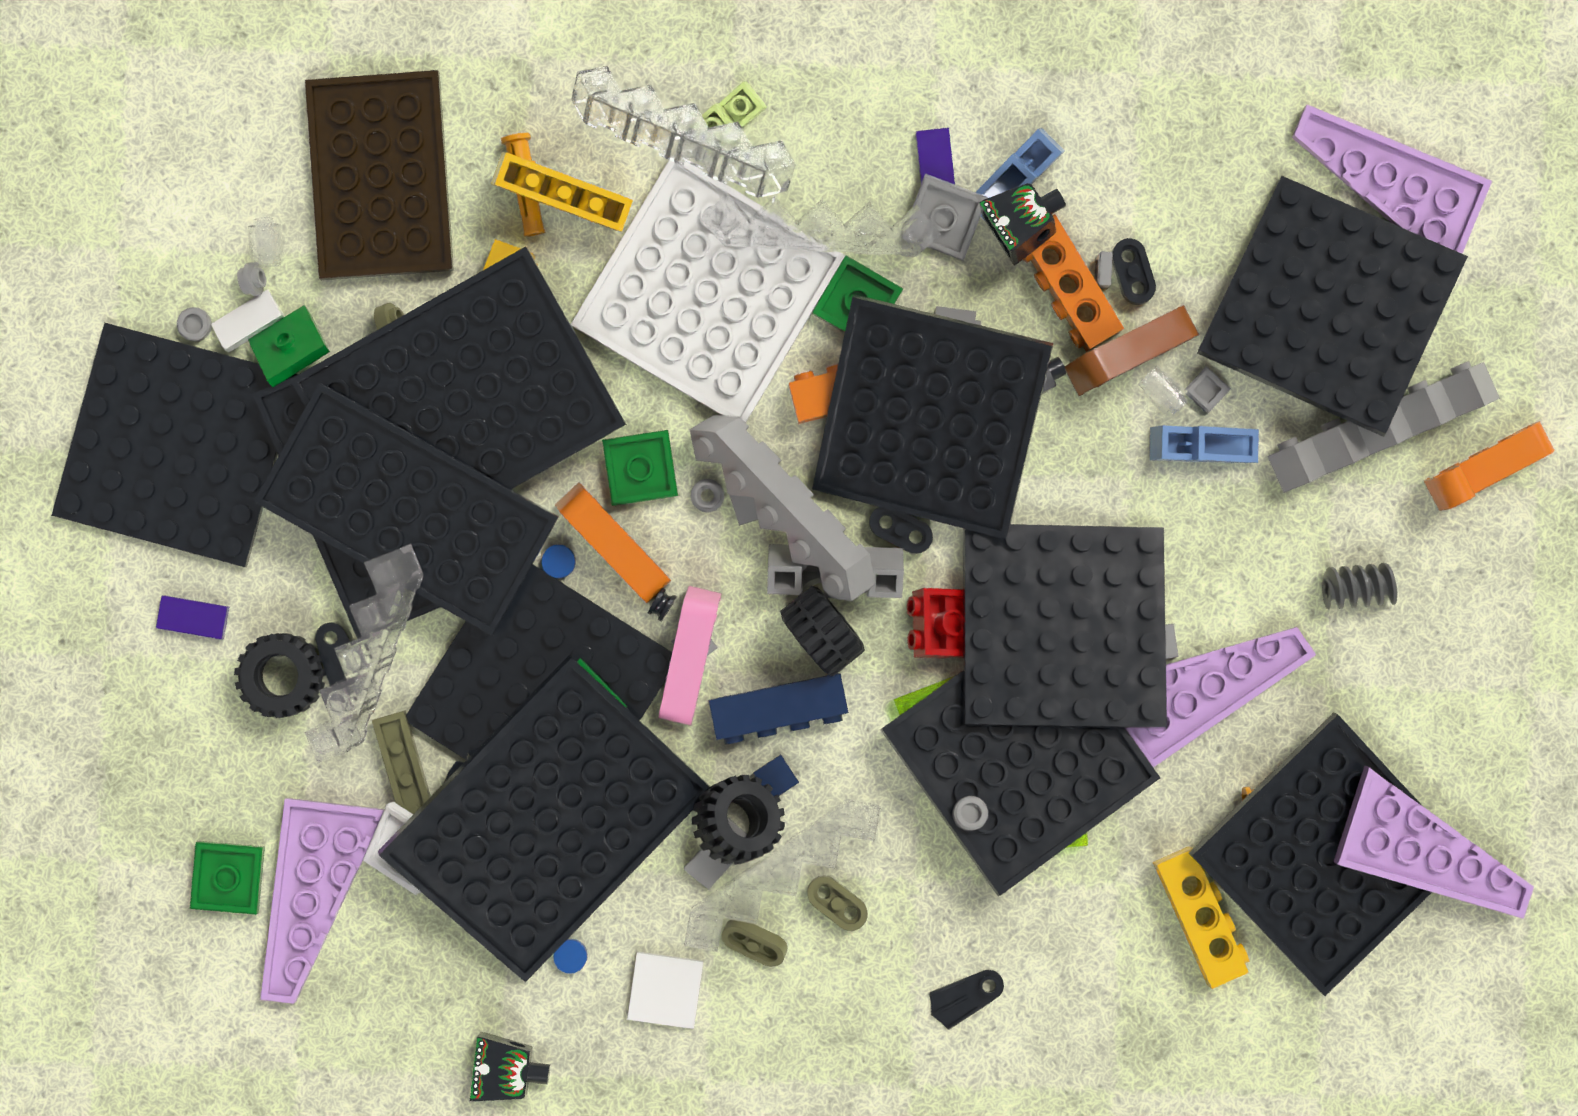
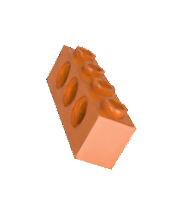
M1054 214L1052 216L1055 220L1056 233L1023 260L1026 263L1031 261L1036 268L1037 273L1034 274V277L1039 287L1044 292L1046 290L1050 291L1055 300L1051 303L1052 308L1060 320L1066 318L1072 328L1068 333L1078 349L1083 346L1085 351L1088 352L1120 333L1124 327L1059 219ZM1045 249L1055 250L1059 255V262L1055 265L1045 263L1042 258V251ZM1069 277L1073 279L1076 283V291L1070 294L1063 292L1059 286L1061 278ZM1079 306L1091 308L1093 320L1090 322L1081 321L1077 316V308Z

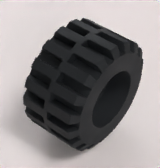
M810 586L780 611L782 620L787 628L826 674L835 676L865 651L864 644L833 603L817 587Z
M288 633L261 636L256 639V642L249 643L245 647L247 651L239 655L237 661L240 662V665L234 671V675H238L239 681L235 682L236 690H241L243 695L239 697L243 703L248 702L250 704L249 709L254 712H260L265 717L284 718L306 711L312 703L319 699L318 693L325 686L322 678L326 676L324 668L322 669L320 655H317L315 652L317 648L312 643L308 644L305 638ZM283 655L288 657L297 668V683L289 694L275 695L268 690L264 683V667L268 660L274 656Z
M735 775L708 787V790L702 792L698 797L701 801L695 803L693 808L697 815L692 817V825H697L698 829L693 832L695 839L700 837L703 842L699 845L703 851L708 849L711 851L709 857L714 860L721 858V863L728 865L734 862V865L764 856V854L774 849L773 844L778 843L782 837L778 832L784 830L785 822L780 821V817L784 816L785 812L784 808L779 809L777 803L781 799L778 794L775 796L771 794L773 788L769 784L762 786V779L758 777L750 779L749 775H740L738 777ZM731 802L739 805L748 816L749 831L746 837L735 833L728 822L727 812Z

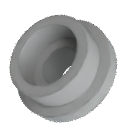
M251 262L238 270L237 279L242 292L246 295H261L263 287L266 286V276L263 269L258 268L255 263Z
M702 479L691 490V501L702 512L715 511L723 503V488L715 480ZM706 489H710L714 493V498L710 502H705L701 498V493Z

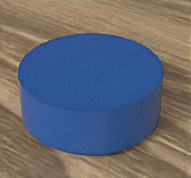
M553 545L542 556L544 571L554 578L567 577L573 572L576 565L573 551L564 545Z
M567 939L554 953V963L564 973H576L586 964L588 958L587 949L579 940Z

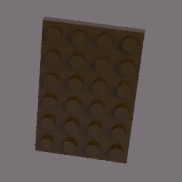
M438 70L305 80L319 279L322 281L454 271L440 72Z

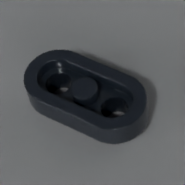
M1132 238L1123 239L1112 250V264L1124 299L1131 304L1141 305L1153 297L1156 291V283L1142 243ZM1124 251L1133 253L1134 259L1132 262H1125L1122 259ZM1139 282L1143 285L1144 290L1141 294H1135L1132 291L1133 283Z
M878 507L870 516L869 526L874 535L899 548H903V550L909 553H922L932 543L933 533L929 525L909 514ZM883 516H889L892 519V525L888 529L882 528L879 524V520ZM912 531H918L922 535V540L917 544L912 543L909 539Z

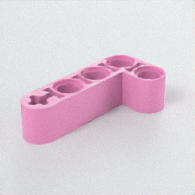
M693 586L688 587L681 610L658 718L692 725L722 593Z

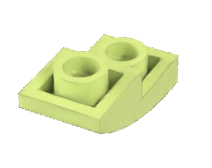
M744 81L720 103H715L691 126L709 149L714 151L756 118L767 106L748 82Z

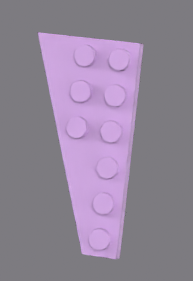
M1310 105L1304 107L1292 136L1297 143L1390 223L1459 253H1463L1492 183L1491 180Z
M1294 627L1166 664L1167 728H1126V730L1151 765L1155 767L1316 656L1300 630Z
M1364 766L1334 859L1336 864L1524 919L1534 886L1462 836L1458 831L1404 794L1400 789L1386 781L1371 768Z
M286 798L284 800L260 1000L292 1004L297 1001L360 868L384 809Z

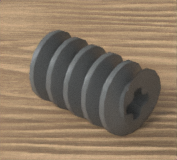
M1387 563L1379 564L1378 568L1374 564H1368L1365 569L1361 565H1355L1351 570L1347 566H1341L1338 572L1334 567H1328L1324 573L1322 594L1325 607L1328 610L1332 600L1336 601L1339 609H1343L1345 599H1349L1352 608H1356L1358 598H1362L1365 607L1370 606L1371 597H1375L1379 606L1383 605L1384 598L1387 595L1392 605L1397 603V583L1394 573Z

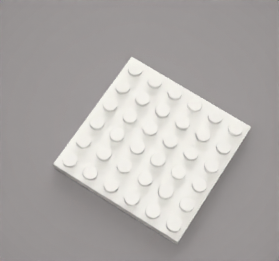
M673 153L573 319L571 326L716 413L725 416L741 417L746 423L822 297L845 255Z

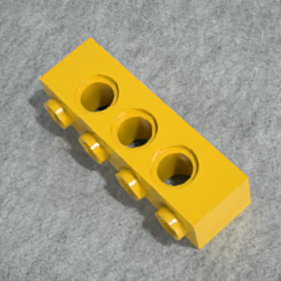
M507 152L501 153L491 184L620 232L623 230L633 202L632 199Z
M1188 846L1154 861L1153 864L1205 982L1213 989L1249 973L1245 963L1250 962L1242 943L1236 945L1232 936V932L1236 931V928L1229 913L1223 914L1218 902L1222 900V896L1214 881L1209 883L1204 872L1205 870L1188 854L1193 849ZM1188 876H1195L1197 879V888L1192 893H1184L1182 890V882ZM1202 907H1209L1211 911L1209 921L1204 924H1198L1195 919L1196 912ZM1216 938H1223L1225 943L1223 951L1216 955L1211 954L1209 951L1211 941Z

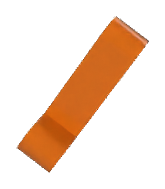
M1540 421L1498 441V444L1468 457L1469 459L1439 472V475L1424 480V483L1439 511L1448 510L1475 497V493L1550 455L1555 449Z
M580 482L555 504L566 520L646 603L671 582V579Z

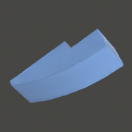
M1039 128L994 172L976 193L989 198L1026 183L1033 184L1065 150L1043 128Z
M1165 425L1150 427V460L1258 463L1259 429Z

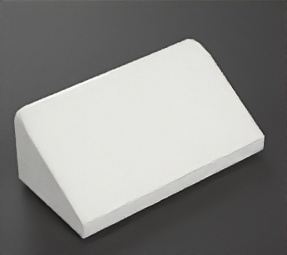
M267 289L261 295L252 298L211 325L224 350L231 352L246 343L249 338L285 316Z

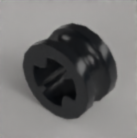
M662 588L647 613L649 615L656 614L658 620L662 622L677 596L674 594L672 596L667 595L666 589Z

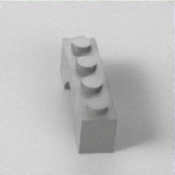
M769 544L767 594L800 595L810 586L822 583L819 566L792 563L789 545ZM864 547L870 553L875 585L865 591L866 595L879 598H902L904 575L903 548Z

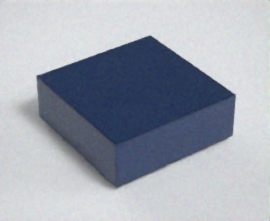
M781 754L753 772L755 777L762 779V786L769 784L773 788L771 791L773 796L777 794L780 796L799 783Z

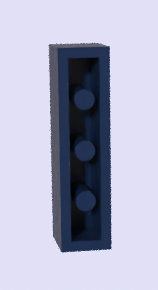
M837 673L835 676L827 675L708 700L716 740L724 739L725 745L745 741L744 734L757 732L758 738L776 735V728L789 725L790 731L809 728V721L822 719L823 725L843 721L842 714L849 713L841 673Z

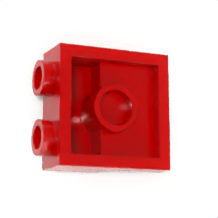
M921 588L912 591V596L907 601V613L909 616H913V630H910L908 633L907 644L910 650H914V658H963V589Z

